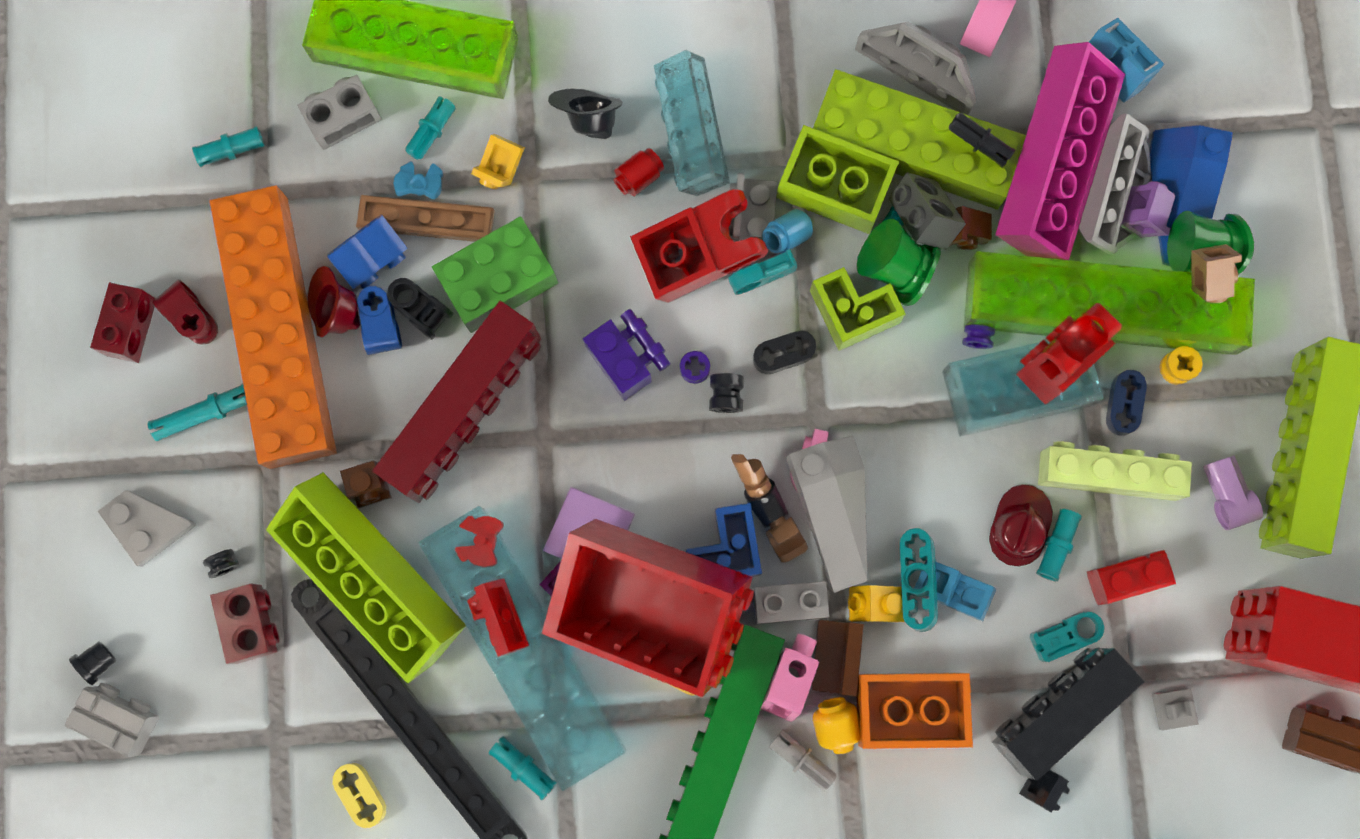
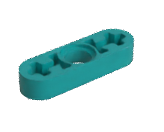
M912 528L907 530L900 539L903 618L906 624L915 631L926 632L931 630L938 620L935 546L933 539L926 531ZM919 537L923 543H926L925 546L920 547L919 556L923 562L927 561V564L912 563L909 565V561L916 562V553L912 548H909V544H914L915 538ZM919 570L925 571L928 575L927 585L922 589L912 588L910 585L911 575ZM911 595L916 597L929 595V599L922 598V608L929 612V616L923 617V623L921 624L912 617V613L918 612V601L915 598L910 600Z

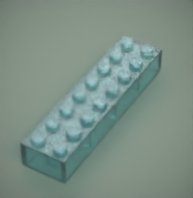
M479 505L418 543L563 792L624 754L627 749L564 642L542 634L547 613L501 535L498 533L496 536L497 541L494 553L497 558V564L495 566L480 567L472 564L469 560L462 562L458 557L455 548L475 545L473 539L477 535L460 528V523L468 516H473L475 519L489 516L487 511ZM504 578L530 646L498 657L495 648L490 642L485 618L474 620L467 600L476 594L474 587L482 583Z

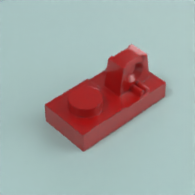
M505 579L482 583L474 587L476 594L468 599L467 603L474 620L485 618L489 639L495 648L497 656L510 654L530 646Z

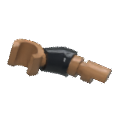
M732 454V462L742 483H744V495L747 502L751 503V509L765 528L771 527L766 531V536L779 560L783 563L788 562L808 550V545L793 518L785 519L789 515L775 482L766 475L761 461L758 459L747 460L743 454Z

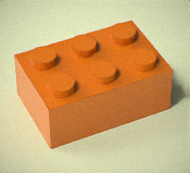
M970 673L859 674L857 710L860 721V740L858 746L862 749L973 747Z

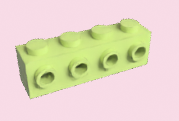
M1057 441L1053 442V446H1049L1040 452L1038 486L1178 501L1190 497L1192 462L1181 461L1180 455L1161 453L1158 454V458L1146 457L1145 451L1126 449L1123 450V454L1110 453V448L1106 446L1092 445L1088 446V450L1075 449L1074 443Z

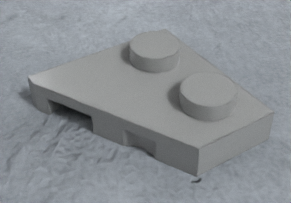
M128 490L122 492L97 511L136 566L141 567L196 526L193 521L183 518Z

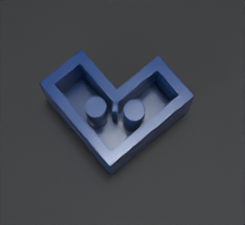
M751 503L715 508L720 544L686 549V552L752 577L760 576L762 570Z

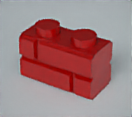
M1165 550L1148 553L1087 571V577L1097 605L1110 604L1176 584Z

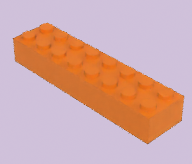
M275 185L209 200L258 464L273 469L337 454L288 198Z

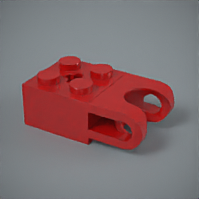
M732 189L694 208L689 207L630 236L655 299L669 303L767 255V246L759 238L750 237L734 242L730 237L729 226L732 219L747 208V199L742 190ZM679 250H682L683 256L681 260L677 262L676 259L680 256Z
M1101 303L1092 305L1076 320L1069 315L1045 337L1049 344L1043 339L1020 360L1024 367L1016 375L1046 405L1062 394L1116 344L1111 338L1121 330L1122 325ZM1094 321H1096L1097 323H1099V324L1101 325L1102 329H1101Z

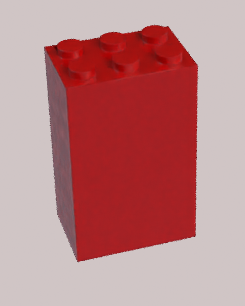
M594 519L568 534L542 634L703 697L712 687L717 688L721 677H727L731 670L734 657L729 654L732 644L738 643L743 631L744 624L739 621L742 611L748 610L753 598L754 590L749 589L753 577L604 521Z
M1283 586L1238 591V595L1233 598L1230 608L1231 615L1233 616L1231 630L1227 631L1224 638V650L1227 651L1226 660L1360 694V606Z

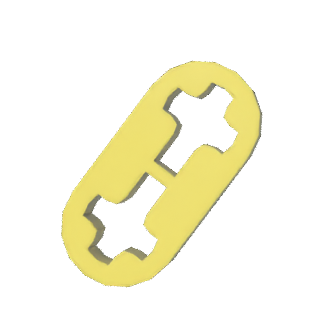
M349 763L339 767L333 775L332 784L354 823L362 828H370L379 824L385 817L386 804L365 768L357 763ZM346 770L349 774L357 773L359 778L355 781V786L360 793L357 794L351 785L347 787L343 785L342 781L346 779V774L344 773ZM360 797H363L367 805L373 803L376 805L377 810L373 812L374 820L370 816L365 818L361 816L360 812L364 810V805Z

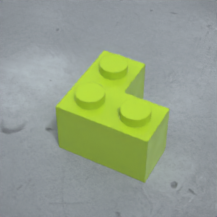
M845 267L813 280L810 288V293L838 351L900 324L906 315L891 283L859 297Z

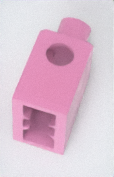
M797 634L792 649L785 648L778 659L761 710L790 722L794 721L801 714L819 665L818 660L811 658L817 644L816 640L806 635ZM789 668L797 670L799 677H794L789 672Z

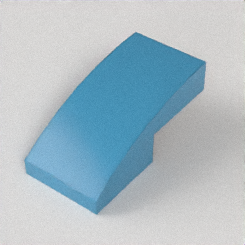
M935 561L937 602L983 622L995 595L996 588ZM921 571L914 589H922L927 585L928 575L925 571Z

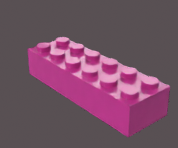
M1089 42L1056 45L1053 48L995 234L1034 262L1068 263L1125 78V73Z

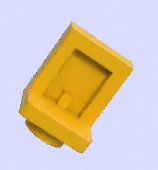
M491 134L480 165L473 167L471 174L480 178V184L497 190L498 187L510 185L525 147L497 134Z
M851 586L848 598L849 620L851 622H904L902 587Z

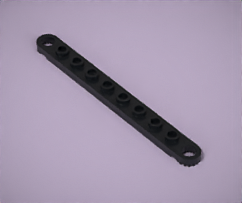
M312 579L299 582L291 593L293 607L304 618L307 625L480 839H502L503 836L511 834L518 837V839H528L525 831L382 655ZM308 587H314L319 592V601L313 607L305 606L301 599L303 591Z

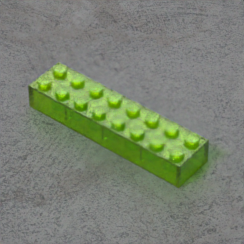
M976 251L968 263L964 327L966 325H984L994 328L995 331L1047 336L1069 315L1076 320L1092 305L1101 303L1122 325L1121 330L1111 338L1115 343L1170 349L1188 346L1200 352L1238 355L1252 347L1255 279L1238 277L1237 283H1234V297L1227 298L1225 302L1210 303L1206 302L1192 290V272ZM1094 321L1102 329L1101 325Z

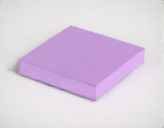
M570 487L543 551L562 559L569 532L594 519L629 530L635 514Z

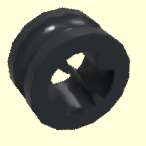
M233 549L220 551L203 560V565L210 568V572H208L209 578L212 579L225 575L239 567L238 561L232 559L234 555Z

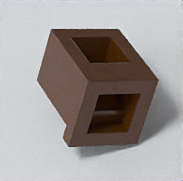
M965 206L956 208L966 225L950 245L956 244L960 250H973L978 248V244L986 245L992 240L991 213Z
M374 460L340 471L347 498L356 501L357 508L366 507L392 498L388 483L372 472L377 465V462Z

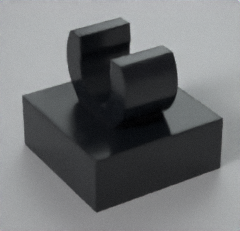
M1048 770L1038 781L1028 778L1019 794L1052 813L1053 810L1059 811L1060 806L1057 802L1062 793H1069L1070 790L1067 786L1069 781L1061 775Z

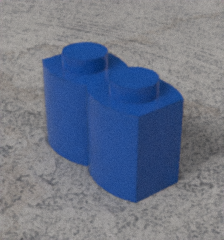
M381 214L329 252L327 257L352 289L359 285L364 289L379 278L376 272L387 265L389 269H392L406 258L403 252L408 248Z

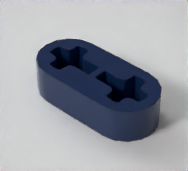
M1136 370L1121 372L1113 379L1111 384L1106 425L1113 434L1118 436H1125L1136 431L1142 421L1147 382L1145 377ZM1129 378L1131 379V385L1136 386V390L1130 392L1128 399H1126L1127 388L1121 386V383ZM1124 406H1127L1126 418L1131 419V423L1123 428L1121 427V421L1117 420L1116 416L1123 413Z

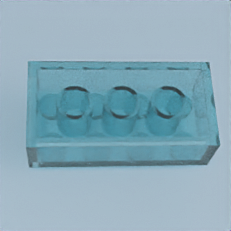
M1040 342L949 363L942 373L959 436L1095 405L1103 400L1104 397L1094 364L1062 394L1045 405L1016 375L1024 367L1020 360Z

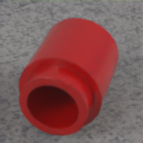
M652 149L639 150L614 170L616 175L614 183L624 195L629 193L632 196H636L660 178V173L665 169L663 162Z

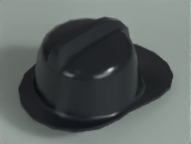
M562 89L553 92L548 97V102L551 106L567 113L571 126L576 133L600 139L611 137L616 109L621 107L623 103L620 99L606 97L584 89Z

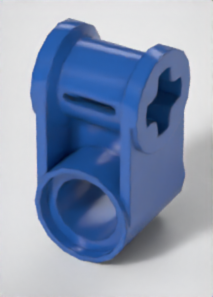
M377 286L364 288L358 295L357 305L362 325L361 334L367 355L402 349V339L394 306L389 301L386 292ZM378 298L382 303L377 305L378 310L373 311L370 306L374 305V299Z

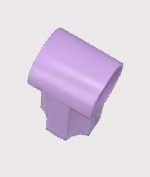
M1235 455L1203 466L1217 500L1214 503L1216 517L1225 530H1231L1263 518L1261 502L1252 490H1248Z

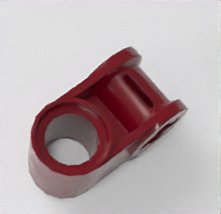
M180 279L152 301L156 309L174 326L178 333L189 338L194 343L200 345L208 344L217 336L218 325L216 321L201 305L194 292Z

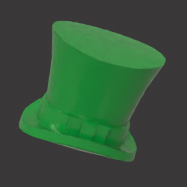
M1183 211L1177 216L1169 232L1167 243L1169 264L1175 273L1192 272L1191 250L1227 244L1242 255V262L1235 263L1239 275L1246 269L1253 257V234L1247 222L1238 214H1226L1224 219L1215 220L1191 211Z
M887 219L878 224L865 240L858 255L857 271L861 276L876 279L885 284L891 283L900 303L904 306H911L922 297L939 262L941 249L925 244L918 245L897 220Z

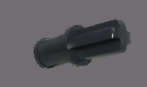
M958 113L949 125L950 131L974 147L972 151L976 152L979 150L1000 165L1001 168L1006 165L1007 160L1015 152L1014 148H1011L991 134L992 129L988 128L985 130L963 113Z

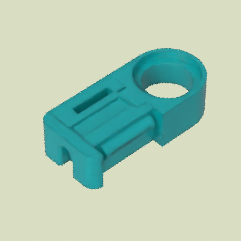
M786 250V252L761 263L757 262L733 273L728 277L734 294L739 295L794 273L797 270V263L792 251Z
M1080 612L1063 619L1062 623L1038 632V634L1037 632H1032L1030 640L1039 660L1051 662L1099 641L1104 634L1105 627L1103 620L1093 612ZM1084 617L1091 619L1095 624V633L1090 638L1082 637L1077 630L1078 622Z

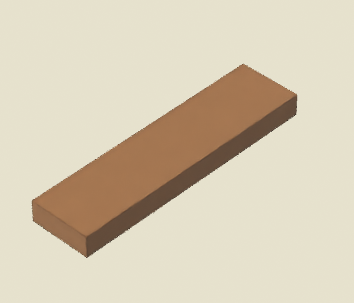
M361 195L356 227L360 230L382 214L397 234L475 242L492 232L495 210L492 207Z

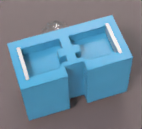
M1119 18L1098 29L1089 41L1125 73L1119 98L1124 103L1143 91L1165 65Z

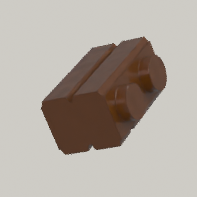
M1307 704L1306 709L1293 708L1291 710L1287 724L1288 729L1285 731L1282 742V749L1360 774V720L1344 715L1341 716V720L1328 717L1330 710L1312 704Z

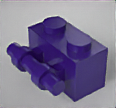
M628 309L620 316L627 326L623 331L620 332L610 319L582 338L586 349L624 401L652 382L651 374L646 366L653 362L661 372L671 365L664 355L666 350L660 342L656 343L646 330L648 326L642 318H637L632 309ZM634 338L637 339L645 351L639 357L628 343Z

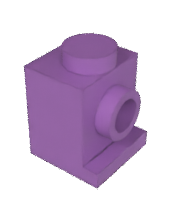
M1153 181L1148 182L1146 185L1132 186L1121 224L1141 238L1169 235L1170 228L1166 225L1175 194L1169 191L1165 184Z

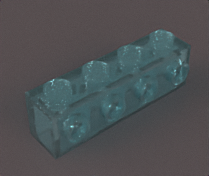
M684 50L654 65L656 75L655 86L660 96L662 106L661 117L666 126L668 136L667 147L672 156L675 171L674 181L678 191L700 196L729 184L730 180L705 58Z

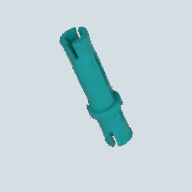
M241 384L221 394L211 393L207 395L206 400L148 421L149 430L163 427V429L150 433L151 436L158 442L163 438L215 417L218 420L226 417L228 412L247 405L246 396L238 398L245 394L244 385Z

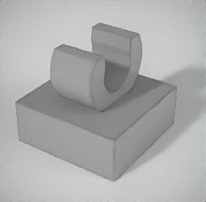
M1186 688L1152 694L1159 730L1199 725L1191 689Z

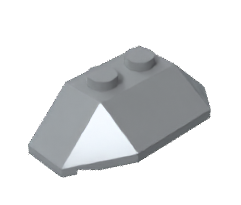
M910 22L864 30L858 36L856 51L953 110L966 115L970 114L976 102V96L966 56L961 54L955 45L941 42L933 37L925 27L915 26Z
M1128 114L1120 115L1109 127L1079 225V229L1086 241L1109 255L1115 254L1119 248L1134 238L1135 233L1121 224L1132 186L1146 185L1151 177L1150 151L1146 141L1149 138V128Z

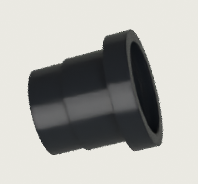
M98 641L79 656L74 654L69 658V661L79 675L88 684L93 686L99 681L97 677L116 662V659L107 647Z

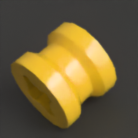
M1181 346L1163 357L1159 366L1160 373L1171 384H1184L1198 376L1202 370L1203 362L1199 352L1194 348Z

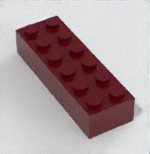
M500 300L372 472L418 503L423 498L425 500L429 499L439 485L436 480L444 470L446 472L450 471L459 459L457 452L464 443L469 444L478 434L480 427L477 425L485 414L490 416L496 410L500 403L499 395L505 387L510 389L516 383L521 374L519 368L526 359L531 361L540 350L541 344L539 341L541 337L534 323Z

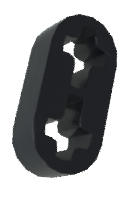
M801 330L762 342L754 351L753 364L763 374H774L804 364L814 356L817 347L816 340L809 332ZM797 339H800L802 344H809L805 355H801L799 351L787 353V350L795 346ZM764 350H768L770 354L782 353L781 356L774 359L772 366H768L766 361L760 362L759 360L763 357Z

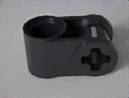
M408 278L395 279L388 287V299L396 310L431 340L435 338L434 332L444 320L454 315L442 302L429 295ZM403 290L413 291V297L408 303L403 304L397 301L399 293Z

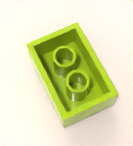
M803 125L779 182L776 198L870 234L899 161Z

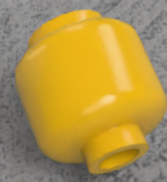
M842 697L830 698L818 704V709L813 713L812 721L819 745L824 749L833 750L835 754H844L852 751L854 744L860 740V721L857 707L851 702H846V699Z

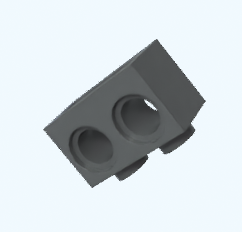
M907 172L888 198L917 243L946 250L966 225L937 180Z

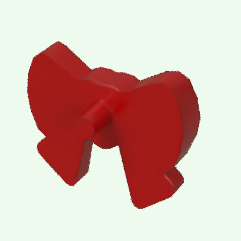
M468 516L460 523V528L477 534L473 539L475 545L455 548L462 562L469 560L472 564L480 567L495 566L497 564V558L494 553L497 541L496 536L503 529V522L491 516H482L476 519L473 516Z

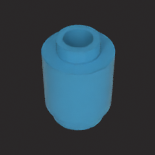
M793 209L768 223L762 234L763 241L772 253H784L786 250H791L812 237V220L803 211Z

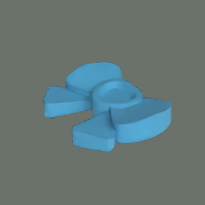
M410 161L401 166L400 171L394 177L395 193L397 196H404L410 193L417 194L418 196L424 194L431 199H436L442 191L441 178L443 177V171L436 164L432 163L425 177L422 174L415 175L414 163Z

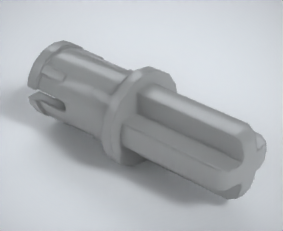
M782 730L769 746L771 750H774L794 767L792 771H800L820 789L827 790L835 781L836 773L811 754V748L805 749L789 736L785 730Z

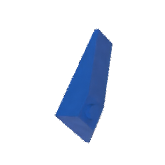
M1201 125L1154 130L1149 150L1152 182L1165 184L1168 190L1175 194L1166 225L1168 228L1171 229L1173 222L1183 211H1191L1204 217L1213 218L1228 163L1233 132ZM1169 235L1158 236L1162 265L1170 266L1167 255Z

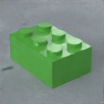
M521 216L431 266L470 333L479 329L500 300L512 309H515L559 284L553 269Z

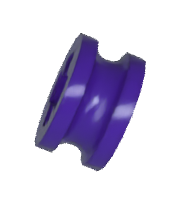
M966 325L964 327V332L967 333V337L962 340L964 346L976 349L993 348L994 342L990 338L995 335L994 328L984 325Z
M691 351L685 354L680 362V372L684 380L692 384L705 381L710 374L711 365L708 357L699 351ZM697 359L699 365L705 366V370H699V375L693 376L691 370L685 369L686 364L691 365V360Z

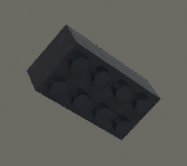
M1098 647L1093 650L1090 648L1083 650L1075 657L1073 662L1076 665L1067 674L1062 671L1048 682L1047 685L1050 689L1041 697L1035 695L1021 707L1024 712L1015 721L1008 719L995 731L997 737L992 741V744L1021 776L1038 781L1145 682L1115 648Z

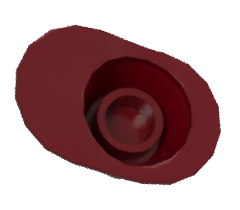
M322 266L318 268L312 276L308 289V308L317 336L323 338L328 333L342 334L349 329H358L360 327V319L357 310L356 294L338 284L330 267Z
M1019 485L1012 487L1003 494L998 504L989 536L991 550L998 560L1007 565L1020 567L1030 564L1041 554L1050 530L1053 515L1050 500L1043 491L1034 486Z

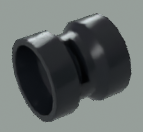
M731 373L710 375V387L713 389V396L709 399V411L717 413L743 412V399L740 397V391L744 388V376Z

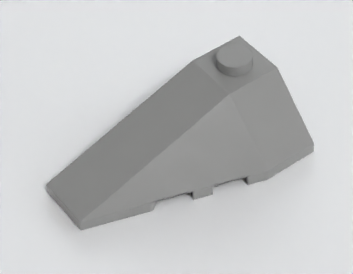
M849 436L831 440L790 453L786 460L833 593L866 582L865 468L854 437Z

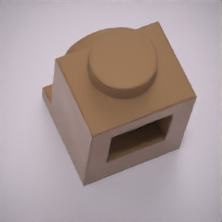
M1227 244L1191 250L1192 290L1206 302L1221 303L1225 302L1229 297H1234V283L1238 281V270L1235 263L1242 262V255Z

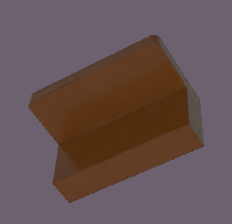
M826 620L818 621L814 659L819 661V665L811 684L812 690L857 696L864 624Z

